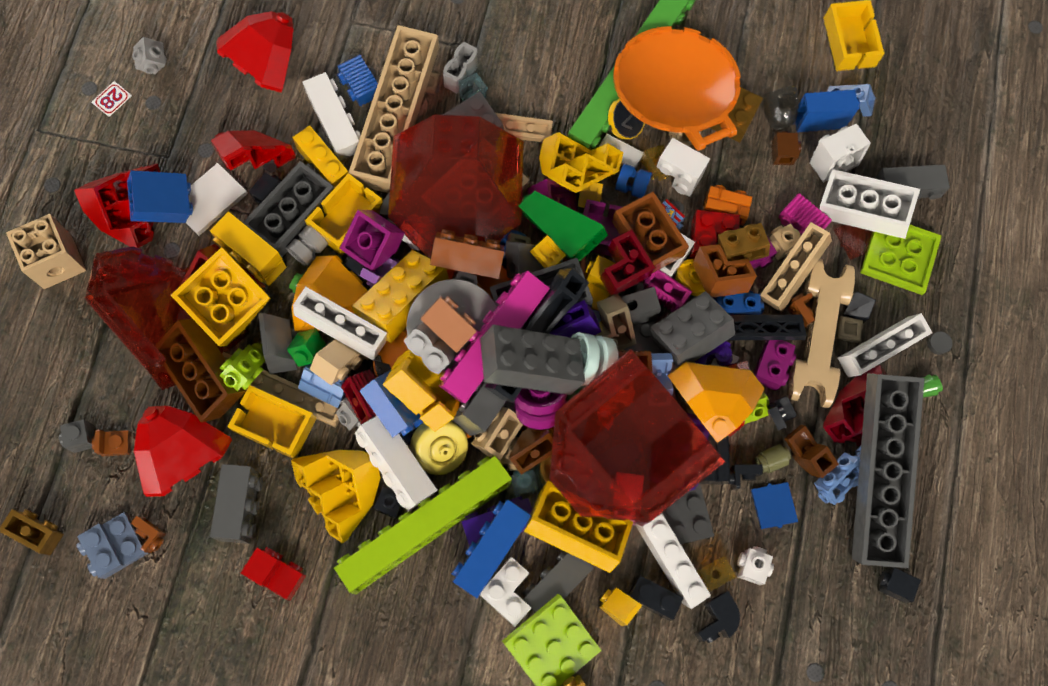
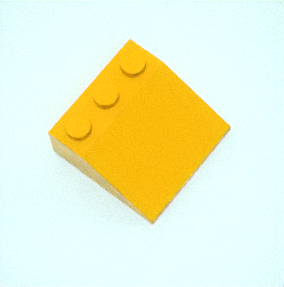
M223 247L171 294L176 302L218 346H227L271 299Z

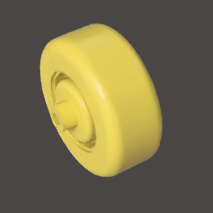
M452 421L436 432L425 423H422L415 430L411 438L410 450L425 472L433 475H444L454 471L464 461L468 451V440L462 428Z

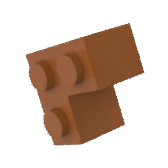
M720 244L700 247L693 261V266L704 290L712 298L748 293L757 277L749 259L728 261Z

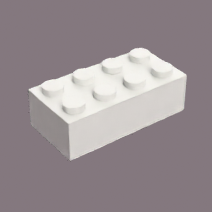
M832 169L820 204V210L825 215H828L833 222L905 239L920 189Z

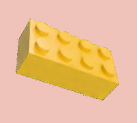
M411 250L352 305L353 312L358 317L387 332L386 341L392 343L407 328V317L414 300L430 285L448 280L447 269L430 265V258Z
M547 481L538 494L524 532L610 573L621 561L633 521Z

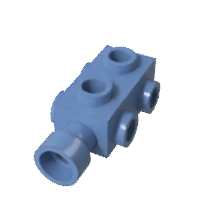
M861 446L855 451L856 455L854 457L844 452L837 459L839 465L825 477L818 478L814 483L819 492L818 497L827 504L830 502L833 505L840 503L845 499V494L852 487L858 486Z

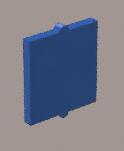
M788 482L776 485L769 483L766 487L751 489L760 529L776 526L781 528L782 525L798 522Z

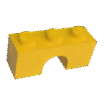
M310 125L292 137L297 150L309 164L312 163L320 176L333 185L334 188L349 173Z

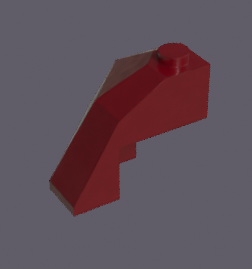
M881 365L870 369L860 376H856L839 392L823 423V428L834 442L844 443V441L856 442L857 446H861L867 373L887 375Z

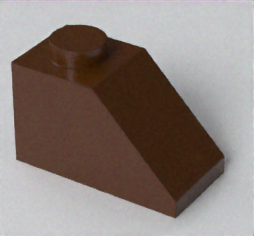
M527 428L521 433L508 457L522 475L561 448L549 428L541 430Z

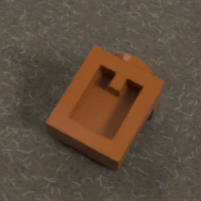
M803 293L797 295L791 300L793 303L787 308L791 315H802L805 328L815 321L812 310L805 305L814 297L812 293L805 296Z
M101 429L95 430V436L92 438V448L96 454L101 456L131 455V432L129 430L108 432Z
M136 516L130 524L137 528L135 532L139 536L147 539L141 550L146 553L157 551L162 546L166 533L146 518Z

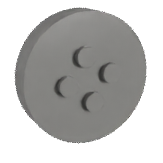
M460 279L439 281L424 289L414 300L407 317V336L422 322L420 320L421 316L440 296L444 299L449 296L458 305L456 310L461 315L466 312L475 320L476 324L474 327L477 330H480L485 324L482 320L490 310L494 312L497 306L492 298L476 284ZM467 341L462 348L465 350L471 342ZM453 359L443 370L451 369L456 361Z

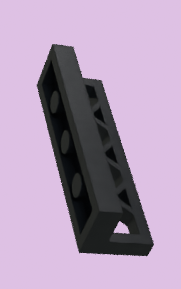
M730 315L734 319L735 335L728 340L806 339L802 315Z

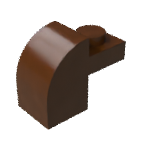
M805 425L798 426L784 438L794 453L791 455L806 472L815 477L823 478L839 465L828 446L817 444Z

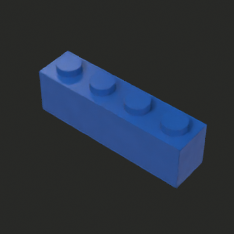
M508 499L504 503L498 502L492 512L495 514L494 518L490 523L486 521L479 531V534L482 535L477 543L473 541L465 552L468 555L467 559L463 564L459 562L452 572V575L455 576L453 583L476 598L479 597L531 517L530 514Z

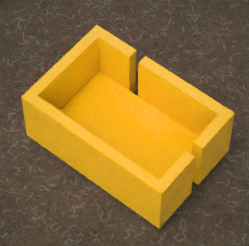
M871 0L831 4L824 16L836 71L852 70L856 65L858 69L876 67L884 55L876 19L873 20L875 15Z
M348 173L321 202L326 216L324 217L322 209L317 207L308 216L305 223L320 233L328 242L329 247L343 256L345 252L339 248L357 210H373L380 215L383 201L381 197L366 187L365 189L361 182Z
M229 211L210 230L214 236L212 241L218 247H223L236 262L247 269L261 283L264 282L270 286L287 268L276 249Z
M408 349L397 358L391 369L392 371L389 372L383 385L390 393L394 394L404 403L409 410L416 415L419 413L421 415L420 419L436 432L454 419L461 402L439 387V384L442 382L439 378L444 370L439 374L430 371L424 365L422 358Z
M249 385L240 402L248 410V413L246 414L243 410L237 408L227 427L241 436L272 450L275 449L277 452L292 459L297 458L316 421V417L305 409Z

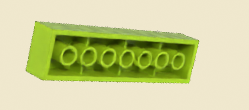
M489 456L485 457L477 464V469L472 472L470 470L465 471L458 477L459 481L451 486L449 483L443 486L438 491V496L432 500L430 497L426 498L418 504V510L413 513L408 511L399 517V523L395 526H386L378 532L379 537L373 541L368 539L357 547L359 551L353 555L348 553L337 561L339 565L334 567L348 591L355 595L459 523L465 516L473 513L510 487L512 478L497 457L494 456L491 459Z

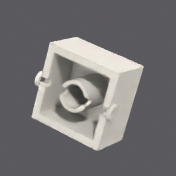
M857 123L850 127L844 126L837 133L831 136L829 134L825 135L819 140L810 164L820 179L825 182L829 180L832 169L846 172L859 166L871 143Z

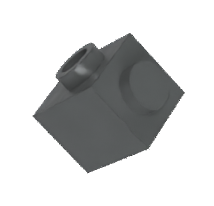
M83 419L60 425L59 441L62 447L74 453L92 448V438L95 436L93 424Z

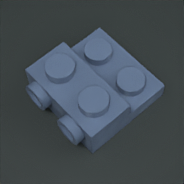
M126 512L121 513L103 525L97 524L77 536L80 541L77 543V548L83 556H88L91 563L87 564V567L94 577L98 576V578L106 579L148 554L141 550L144 544L140 536L135 532V527L130 524L132 521Z

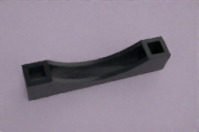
M572 268L560 269L550 284V289L534 309L522 330L550 334L559 320L579 300L589 282ZM492 383L485 385L486 389L500 399L514 402L522 389L520 387Z

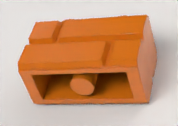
M722 185L710 186L703 211L740 215L739 225L744 226L749 215L752 196L747 195L746 192L741 190L735 192L726 190V187Z

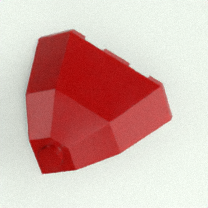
M272 11L246 16L217 38V53L223 58L228 57L234 61L233 66L243 74L249 73L255 78L254 82L260 87L282 93L292 48L294 29L292 17L282 12L276 13Z
M255 130L221 132L210 140L223 163L230 171L247 161L256 169L273 160L277 168L296 158L291 145Z
M158 164L132 169L133 171L161 172ZM131 170L89 182L74 190L82 211L100 231L133 249H138L152 241L154 232L151 231L153 222L130 220L127 179Z
M167 405L148 407L137 424L134 455L144 495L146 497L167 495L173 491V485L182 479L185 482L200 473V467L209 461L215 463L220 460L232 439L207 422H200L198 417L190 412Z

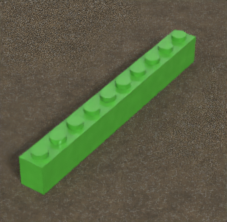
M660 0L635 36L653 28L671 26L674 29L676 25L680 26L686 16L684 13L686 10L690 11L696 0ZM614 67L568 132V138L590 150L598 147L603 132L607 133L611 128V125L608 123V111L611 104L619 99L614 86Z

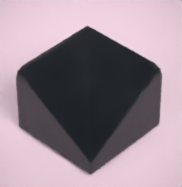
M855 291L843 315L863 320L864 323L869 319L876 299Z

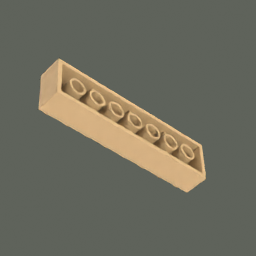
M397 25L349 170V174L361 182L365 188L389 193L396 186L410 142L408 136L413 132L439 51L438 35Z

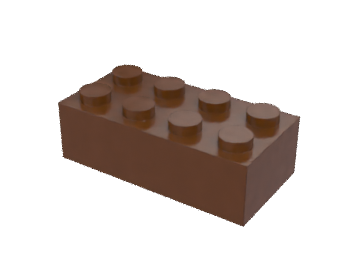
M194 319L178 320L153 347L154 353L200 422L221 418L247 391L242 387L236 391L234 388L225 385L223 378L219 375L223 372L220 367L227 360L211 337Z

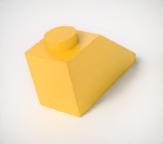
M614 588L612 591L607 589L600 598L602 604L599 608L619 625L625 626L629 624L642 605L618 588Z

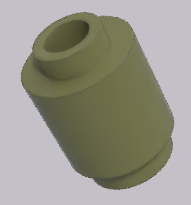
M778 444L759 452L754 457L756 465H763V473H771L788 466L791 454L787 447Z

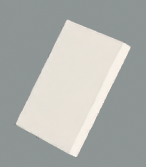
M218 163L215 164L191 185V193L188 196L189 202L193 204V213L188 217L186 224L200 236L248 194L247 191Z

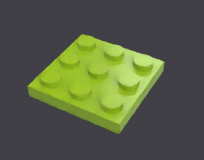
M909 225L905 239L873 231L860 273L923 295L927 290L942 235L913 225Z
M559 594L502 640L535 686H561L566 679L574 675L601 651Z

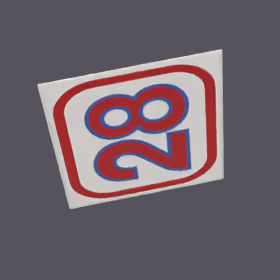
M114 81L92 103L110 117L132 95Z

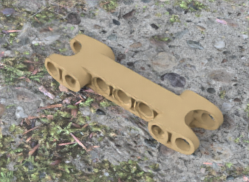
M820 258L806 278L804 296L812 293L814 296L812 312L815 321L808 329L804 359L795 358L790 369L788 381V396L790 400L798 401L804 386H812L819 393L821 407L830 408L834 401L839 385L840 369L830 367L840 304L849 305L853 296L855 284L854 266L846 264L840 277L832 278L826 274L823 259Z

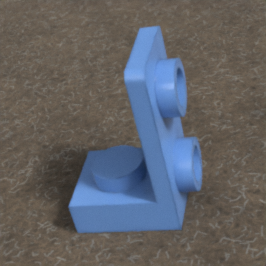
M870 84L828 87L827 92L855 90L856 97L860 100L862 115L872 116L875 96Z

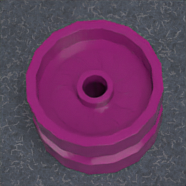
M522 388L515 399L516 417L529 428L539 430L552 428L565 418L567 394Z

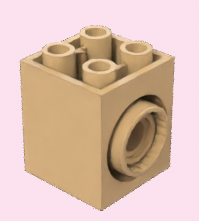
M51 214L6 232L21 271L43 289L86 271L71 234Z

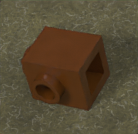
M789 131L777 132L771 142L773 165H794L801 152V141H798V133H790Z

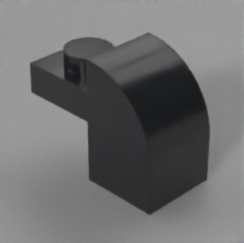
M729 591L722 592L704 604L714 621L694 634L699 642L707 641L709 644L720 637L719 632H721L724 638H730L737 631L740 623V612Z

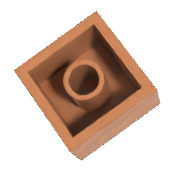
M440 296L421 316L420 320L457 353L477 332L474 327L476 322L466 312L461 315L456 310L458 305L449 296L445 299Z

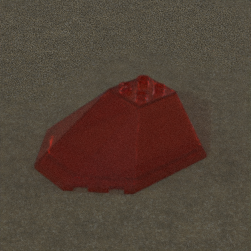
M433 115L394 135L388 218L404 231L405 236L430 259L437 232L441 233L442 230L456 232L455 236L464 237V234L474 235L478 237L477 240L484 242L487 239L501 241L505 238L506 234L521 223L522 211L519 205L522 202L524 141L480 116Z
M134 246L96 253L85 300L161 390L175 386L176 384L163 366L166 358L155 345L178 320L193 319L171 296L181 286V282L189 267L186 266L185 269L172 265L173 261L158 255H155L153 258L142 254V249ZM245 328L227 346H218L217 344L216 346L221 353H227L244 339L250 331Z
M631 349L555 412L550 481L581 517L594 516L612 520L625 521L626 519L650 523L725 462L693 420Z

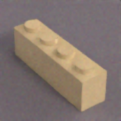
M812 222L808 225L760 296L763 302L781 313L784 311L831 243L830 232Z

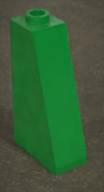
M536 191L524 197L519 205L523 214L545 236L548 235L569 260L578 258L580 262L608 236L602 224Z

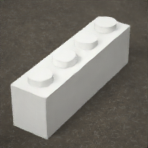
M326 72L303 81L305 92L338 160L340 161L354 155L361 135L358 130L354 131L352 127L355 124L351 114H346L344 111L346 105L342 96L338 97L335 92L338 91L335 81L333 79L329 80Z
M307 287L304 288L293 304L294 316L373 361L386 343L387 332Z
M922 313L908 316L838 357V360L847 377L860 376L930 335L932 331Z
M377 416L358 428L355 432L358 444L365 448L370 455L371 463L378 467L383 475L384 482L393 489L398 503L405 507L407 511H410L437 491L401 436L398 434L392 438Z
M653 511L634 523L677 595L684 598L682 604L692 609L711 596L662 513Z

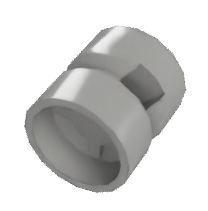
M307 225L298 234L299 239H294L286 247V250L306 267L316 258L315 253L320 254L328 245V242L320 233Z

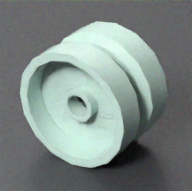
M580 332L574 334L571 338L580 340L585 383L582 386L587 385L600 389L607 387L613 381L617 371L618 349L616 343L612 338L604 336H594Z

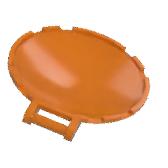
M666 26L644 31L626 43L625 48L618 54L614 66L613 79L615 90L626 109L637 119L654 128L668 132L685 133L697 151L705 149L706 145L720 139L737 135L736 126L728 115L733 110L740 95L741 76L737 63L730 52L714 38L710 40L700 35V31L684 27V30H679ZM717 124L722 128L705 137H702L699 133Z

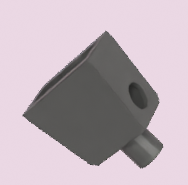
M506 241L508 278L513 279L517 273L522 274L526 271L533 273L544 269L539 261L530 253L536 245Z
M655 287L621 297L628 305L633 326L660 320L661 307Z

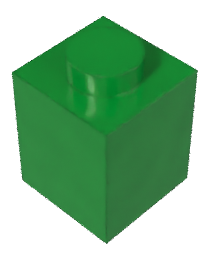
M314 328L297 333L288 346L287 351L297 366L301 367L312 364L316 353L327 345L317 329Z

